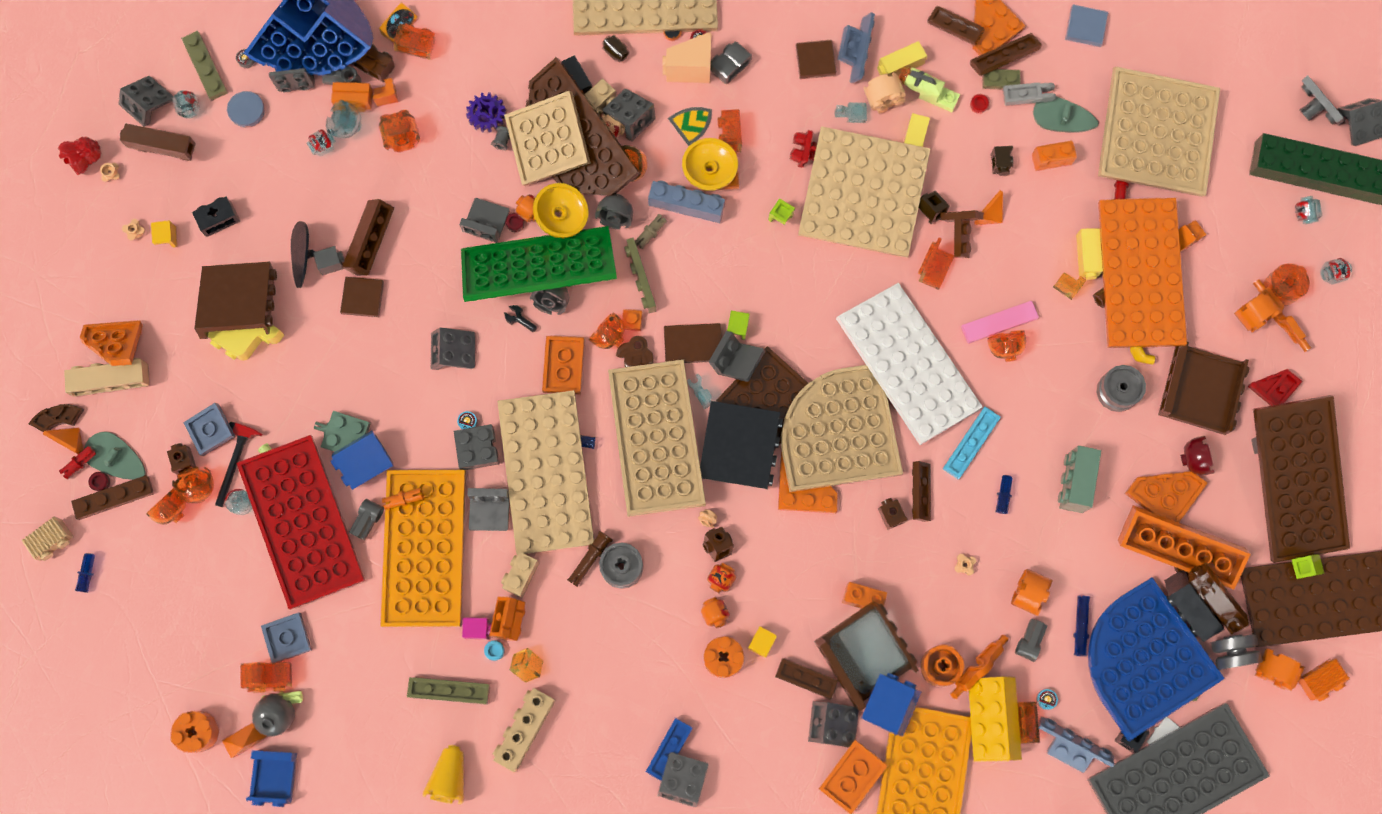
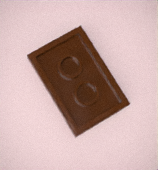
M720 323L664 326L665 362L683 359L684 363L709 362L721 341Z

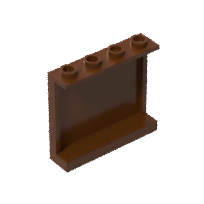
M271 262L202 266L194 327L200 339H208V333L212 331L264 328L266 335L270 333V327L273 326V318L271 316V311H274L273 295L276 294L274 280H277V271L273 269Z
M1187 342L1186 346H1175L1158 415L1226 435L1230 433L1237 424L1235 416L1241 407L1239 399L1245 390L1243 382L1249 373V360L1245 359L1243 362L1189 347V342Z

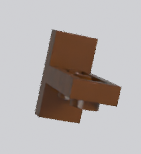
M973 210L941 213L942 221L954 222V257L969 258V253L971 252V244L969 243L971 233L970 221L983 220V212Z

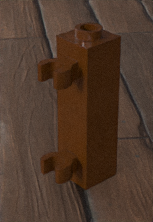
M125 123L124 128L120 132V141L127 148L176 157L185 161H191L196 145L190 136Z
M1206 563L1194 567L1188 573L1190 584L1220 619L1230 634H1234L1249 626L1248 616Z

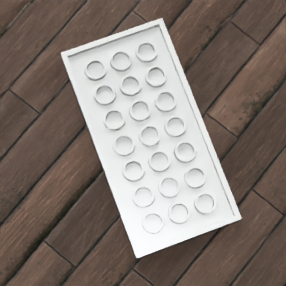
M899 283L836 318L919 445H922L983 408Z

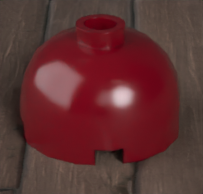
M1200 436L1188 441L1184 446V454L1180 455L1183 466L1187 465L1188 469L1196 475L1214 474V470H1210L1209 467L1213 466L1209 446L1203 443L1206 437Z

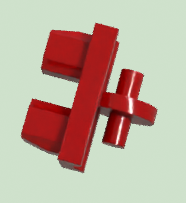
M807 130L806 133L796 132L793 137V144L801 145V150L793 148L790 153V160L798 162L797 167L803 168L804 163L808 162V157L809 160H814L817 142L813 141L811 145L813 131Z

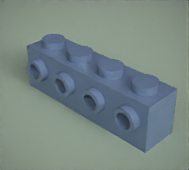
M653 181L648 196V205L720 224L725 207V199L717 194L708 195L704 194L701 190L692 191L681 185L672 186L664 181Z

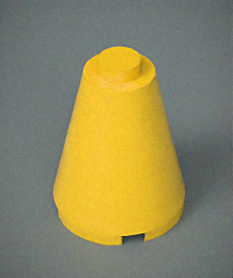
M449 745L448 748L443 749L423 791V797L429 794L430 799L434 801L452 804L453 800H458V804H463L464 752L460 751V747Z

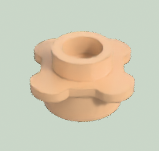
M105 163L100 167L102 181L107 182L111 179L118 180L120 178L118 174L119 165L117 163Z
M132 219L129 224L122 226V231L126 232L129 240L140 238L145 231L139 225L137 219Z
M708 509L699 513L700 516H698L701 524L714 528L717 522V515Z
M959 554L955 571L957 573H966L968 576L972 575L976 559L973 556L966 557L964 554Z

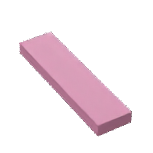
M1029 301L961 326L967 343L970 344L1037 320L1039 316L1033 302Z

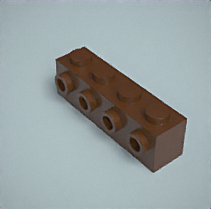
M381 199L367 201L342 265L343 269L356 276L369 275L395 207Z

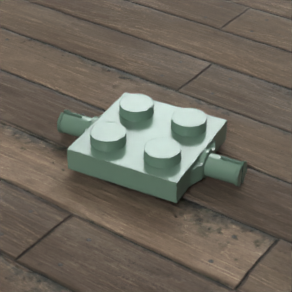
M333 411L327 425L316 421L315 425L321 427L314 426V429L324 432V438L320 447L336 452L367 434L371 423Z

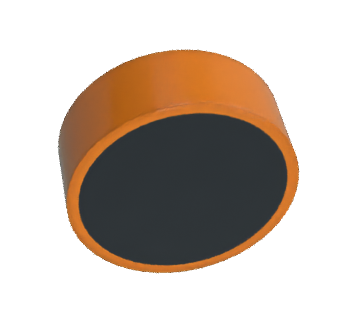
M681 30L663 31V34L667 40L675 41L680 38Z

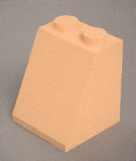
M711 33L703 34L666 49V56L662 58L663 75H666V82L710 83Z

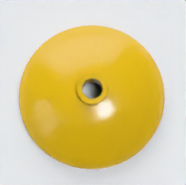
M704 138L692 143L686 149L682 158V169L686 179L695 187L703 190H718L727 186L736 176L738 158L733 148L726 142L716 138Z
M550 184L544 187L534 200L533 215L535 221L550 236L556 238L572 237L583 229L588 220V205L584 196L576 188L568 184ZM555 212H559L561 217H557Z

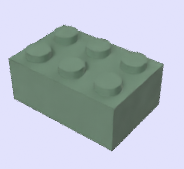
M1078 445L1065 455L1064 465H1066V470L1061 477L1063 489L1058 495L1059 509L1084 513L1093 507L1101 450Z

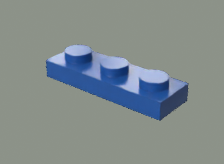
M675 718L650 762L646 773L662 781L669 753L679 754L692 727Z

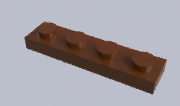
M1030 33L971 59L970 66L979 76H982L1040 50L1042 43Z
M145 475L72 500L71 503L75 518L81 520L154 495L149 476Z

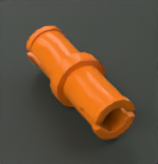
M419 487L418 489L407 492L400 491L399 494L382 498V503L391 501V503L383 505L384 509L388 510L401 505L404 507L408 503L424 500L423 494L415 496V494L422 493L423 491Z

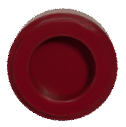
M511 213L506 218V226L511 232H519L524 228L525 221L517 213Z
M95 472L89 477V487L97 492L107 489L110 485V478L103 472Z

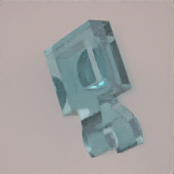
M848 102L847 107L836 105L835 117H847L848 122L866 123L867 103Z
M696 374L698 382L692 383L688 379L687 383L695 392L703 408L706 409L710 407L712 396L708 389H703L701 386L702 378L699 374Z

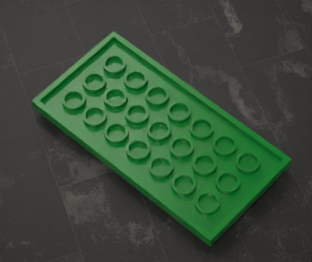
M609 226L581 230L578 234L569 238H556L546 235L461 248L464 302L617 279Z

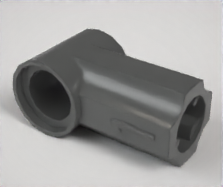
M348 66L344 69L332 71L330 74L322 75V82L327 85H333V82L361 83V78L353 67Z
M365 499L358 510L359 515L349 533L365 541L374 523H377L381 518L384 507L369 499Z
M1030 619L1025 634L1016 647L1015 654L1035 662L1041 650L1040 644L1047 625L1038 620Z

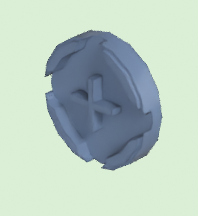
M251 91L236 93L227 104L229 118L240 127L254 126L264 116L263 101L257 94Z

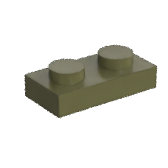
M995 69L982 75L983 89H1003V86L1020 84V70Z

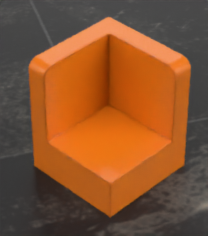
M392 78L384 79L386 86L373 89V99L377 107L398 102Z

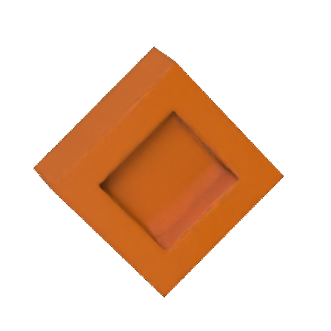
M623 309L622 329L641 331L642 311Z

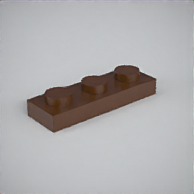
M938 5L927 20L928 24L974 46L984 32V27Z
M915 461L913 462L912 469L913 520L928 522L931 521V464Z
M783 658L775 675V678L830 700L838 683L836 679Z

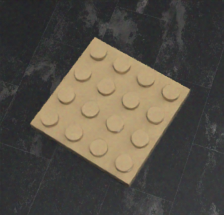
M571 91L504 115L523 186L590 164L576 104Z

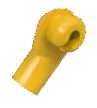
M1130 347V352L1135 361L1150 365L1154 364V355L1145 354L1142 347Z

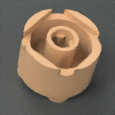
M892 73L893 76L889 77L887 74L880 75L869 81L868 87L864 86L863 88L871 109L878 111L879 114L888 111V108L891 106H899L905 102L906 94L897 73Z

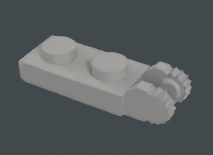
M1040 82L1003 86L1005 106L1056 100L1055 93L1042 94V92L1051 91L1055 86L1053 83Z

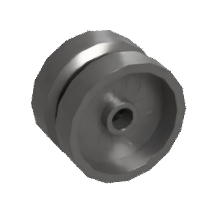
M1120 365L1112 368L1100 379L1097 384L1096 393L1099 401L1105 408L1115 412H1122L1130 409L1143 398L1146 391V383L1139 370L1132 366Z
M615 543L607 547L601 554L599 561L600 572L605 581L612 587L619 589L629 588L641 578L643 572L642 557L632 545ZM620 563L625 564L623 570H620L618 567Z
M1241 634L1211 642L1214 653L1227 652V656L1218 657L1215 660L1218 670L1263 662L1261 652H1247L1246 648L1258 645L1256 634L1247 636Z

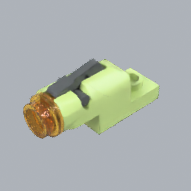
M903 67L899 76L903 85L920 93L919 99L949 112L953 111L960 94L945 88L944 81L913 67Z

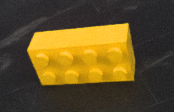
M1016 677L980 678L969 690L974 762L1022 760Z

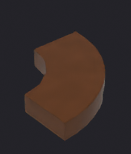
M59 404L58 406L40 411L28 424L42 432L51 430L58 425L67 424L74 426L84 410L74 405Z

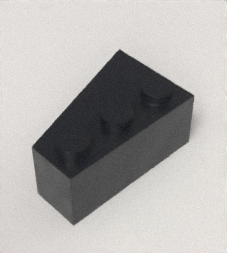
M1181 570L1164 580L1168 592L1167 600L1172 607L1176 606L1179 609L1178 614L1184 622H1189L1191 625L1189 628L1195 637L1199 636L1204 642L1224 630L1220 619L1190 584L1188 572Z

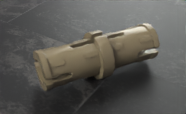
M658 214L649 226L646 225L642 234L635 240L636 245H640L639 248L644 249L647 243L652 238H655L657 232L667 223L664 217L661 218L662 215Z

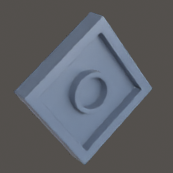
M1072 5L1065 40L1101 47L1108 12Z
M218 403L210 405L183 422L201 456L208 454L235 437Z
M296 613L261 626L272 664L312 651L301 613Z

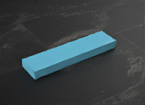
M984 407L943 467V470L959 480L1001 417L987 407Z

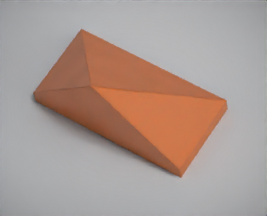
M999 190L981 211L983 212V220H975L974 224L1003 223V191Z
M79 428L43 432V435L76 454L84 450Z
M252 722L222 740L230 757L234 758L268 736L259 733Z

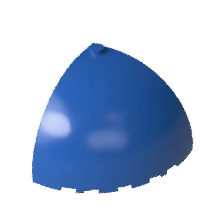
M283 0L243 54L263 66L267 65L275 68L276 71L305 68L309 75H326L332 73V71L344 69L349 64L360 59L371 48L373 33L366 16L354 0Z

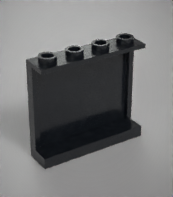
M711 401L700 464L702 479L768 490V486H772L774 477L773 474H770L771 466L775 467L777 455H773L774 447H779L780 436H776L777 429L782 428L783 422L780 412Z

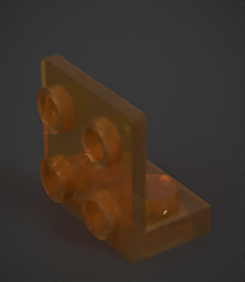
M938 237L936 242L932 241L918 271V274L921 275L918 281L937 290L940 289L954 258V255L938 249L942 240L940 237Z

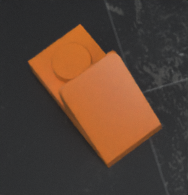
M1196 220L1179 229L1180 252L1207 235Z

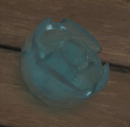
M343 100L336 102L330 110L333 112L331 118L327 117L326 130L334 137L350 138L361 128L360 112L349 102Z

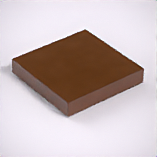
M832 40L796 43L800 79L836 76Z
M345 277L340 313L343 315L379 318L384 281L380 279Z

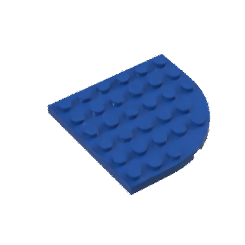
M1153 578L1148 579L1111 603L1098 618L1093 628L1088 649L1090 676L1100 700L1128 741L1225 679L1175 608L1171 606Z

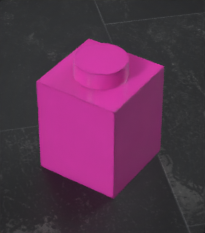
M463 618L462 638L488 640L492 623H489L490 620L487 618Z

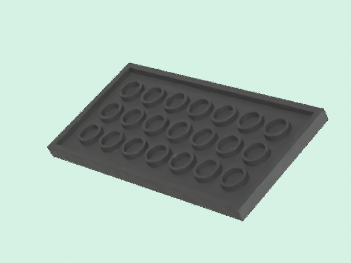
M1223 703L1140 749L1138 753L1129 755L1115 763L1113 767H1108L1087 780L1106 814H1204L1268 778L1270 775L1227 703Z

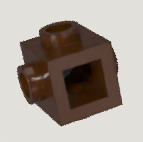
M723 527L713 528L705 534L703 548L707 554H710L714 562L732 554L734 544L730 534L725 532Z

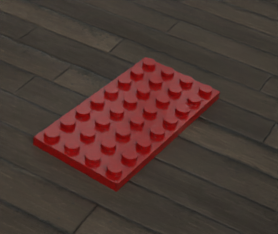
M312 435L236 463L289 610L365 581Z

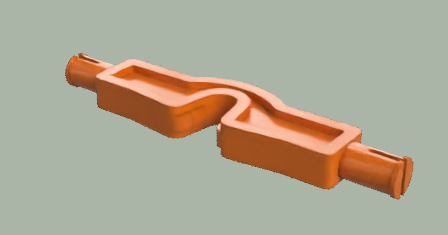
M1260 279L1255 281L1253 285L1260 293L1267 290L1281 307V311H1283L1284 305L1269 287L1266 288ZM1281 312L1273 318L1286 331L1293 342L1301 346L1304 352L1312 348L1304 339L1306 335L1292 316L1286 317Z
M1001 635L995 643L991 642L976 657V662L979 666L967 667L963 675L956 681V688L950 693L953 699L957 700L963 691L968 692L980 678L984 677L992 669L994 661L1004 651L1003 646L1008 641L1005 635Z

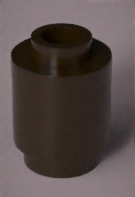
M615 35L607 36L604 39L602 49L615 61L622 62L628 56L627 46Z

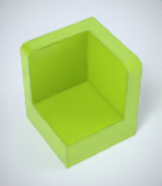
M779 198L770 211L768 220L772 222L775 219L785 225L789 218L793 217L795 207Z
M731 310L727 331L735 335H741V339L745 340L750 314Z
M1319 554L1291 559L1297 579L1324 574Z

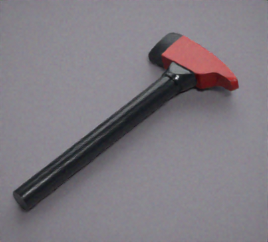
M229 422V425L235 436H237V443L215 506L223 507L237 467L236 463L240 459L244 444L254 436L262 437L263 435L250 427L235 422Z

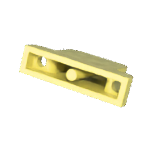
M272 326L268 335H266L264 328L212 331L208 333V337L212 340L210 344L218 350L221 347L225 349V354L233 360L238 358L244 361L250 358L262 341L267 344H277L284 337V334L278 328Z

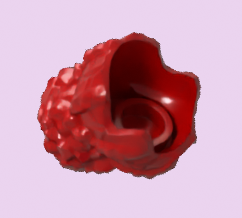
M80 137L74 142L64 141L58 146L60 151L59 158L64 159L65 164H70L77 175L86 171L88 165L97 162L102 154L99 143L89 137Z

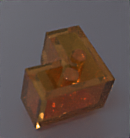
M292 663L240 664L241 689H247V693H266V689L273 688V692L286 691V687H292Z

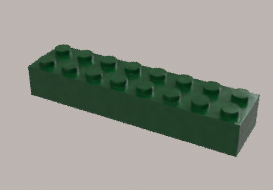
M1263 133L1255 141L1249 175L1382 205V160Z

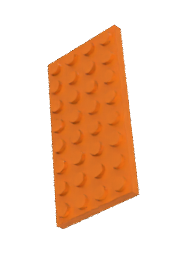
M1176 198L1099 200L1107 348L1186 346L1187 337Z

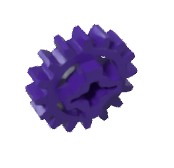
M490 92L487 96L481 93L479 98L476 95L474 96L475 101L469 100L470 106L466 107L468 112L466 116L469 119V124L474 125L475 130L480 127L483 133L485 129L491 132L493 127L497 129L498 123L504 124L502 118H505L504 112H506V108L503 106V100H498L497 95L492 97Z

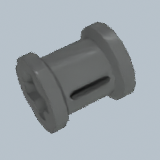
M498 126L495 140L491 142V145L500 150H507V142L510 137L508 128Z

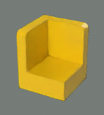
M170 220L151 223L152 243L154 245L169 243L173 248L177 247L176 226Z
M759 626L748 649L766 658L777 636Z

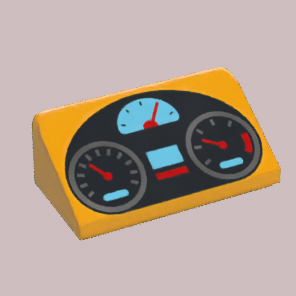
M401 2L379 27V30L384 37L396 44L418 17Z

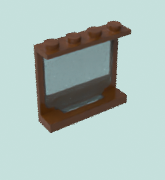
M874 601L814 641L852 704L859 711L866 708L863 701L871 696L880 674L887 676V673H891L899 677L910 669L915 673L919 671L915 665L918 663L916 658L906 650L908 647L907 643L902 637H898L896 625L886 617L888 615L887 610L882 604L878 605Z

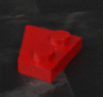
M1286 369L1252 382L1247 387L1272 406L1285 403L1302 383V380Z

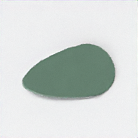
M1056 97L1054 101L1038 102L1033 109L1035 122L1046 130L1072 133L1089 131L1098 126V120L1086 109L1059 97Z
M99 432L90 437L86 442L84 449L90 446L96 451V455L87 462L91 467L122 479L133 480L146 475L144 465L137 454L113 433Z

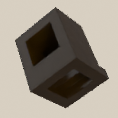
M994 146L991 152L993 174H999L1000 176L1010 174V168L1013 167V156H1010L1013 146Z
M935 190L930 194H924L920 198L918 208L929 219V223L933 224L941 219V213H946L950 205Z

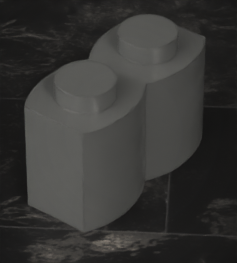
M737 41L733 44H728L723 50L724 53L716 55L711 60L710 70L725 84L734 79L739 72L748 66L752 59V55Z

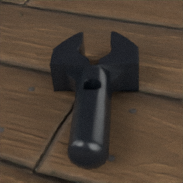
M518 305L509 306V309L515 312L517 317L509 316V314L504 312L505 319L510 325L518 322L531 332L536 331L537 326L521 315L523 310Z

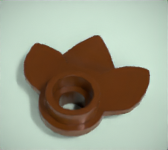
M642 336L632 337L628 343L621 344L617 349L616 356L624 358L625 367L653 364V353L647 348V341ZM637 341L641 343V348L636 349L634 346Z

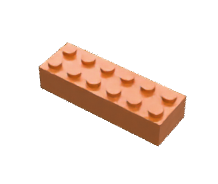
M1134 505L1118 538L1121 547L1186 572H1190L1194 567L1206 563L1221 583L1233 590L1251 555L1245 547Z

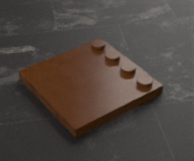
M767 346L750 380L746 382L736 379L716 402L780 412V417H783L784 422L790 404L808 382ZM782 428L777 429L776 436H780L779 445L781 444Z

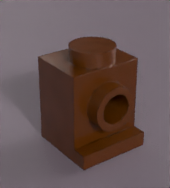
M182 443L174 444L171 446V450L166 451L171 464V471L176 475L197 469L191 449L187 445Z
M892 498L881 502L882 506L878 508V511L887 530L899 526L908 520L898 499L893 501ZM891 508L895 509V515L890 514L889 510Z

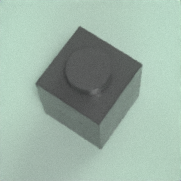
M335 246L313 252L317 268L322 276L343 269L344 255Z

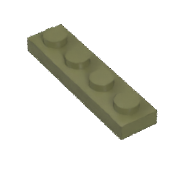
M196 31L182 37L181 39L209 99L212 101L228 94L200 33Z
M634 237L627 239V246L624 248L627 258L631 257L633 262L630 264L633 275L636 274L638 278L635 281L638 292L642 291L644 296L641 298L644 309L648 308L649 314L656 312V304Z
M409 677L407 697L488 705L490 684Z

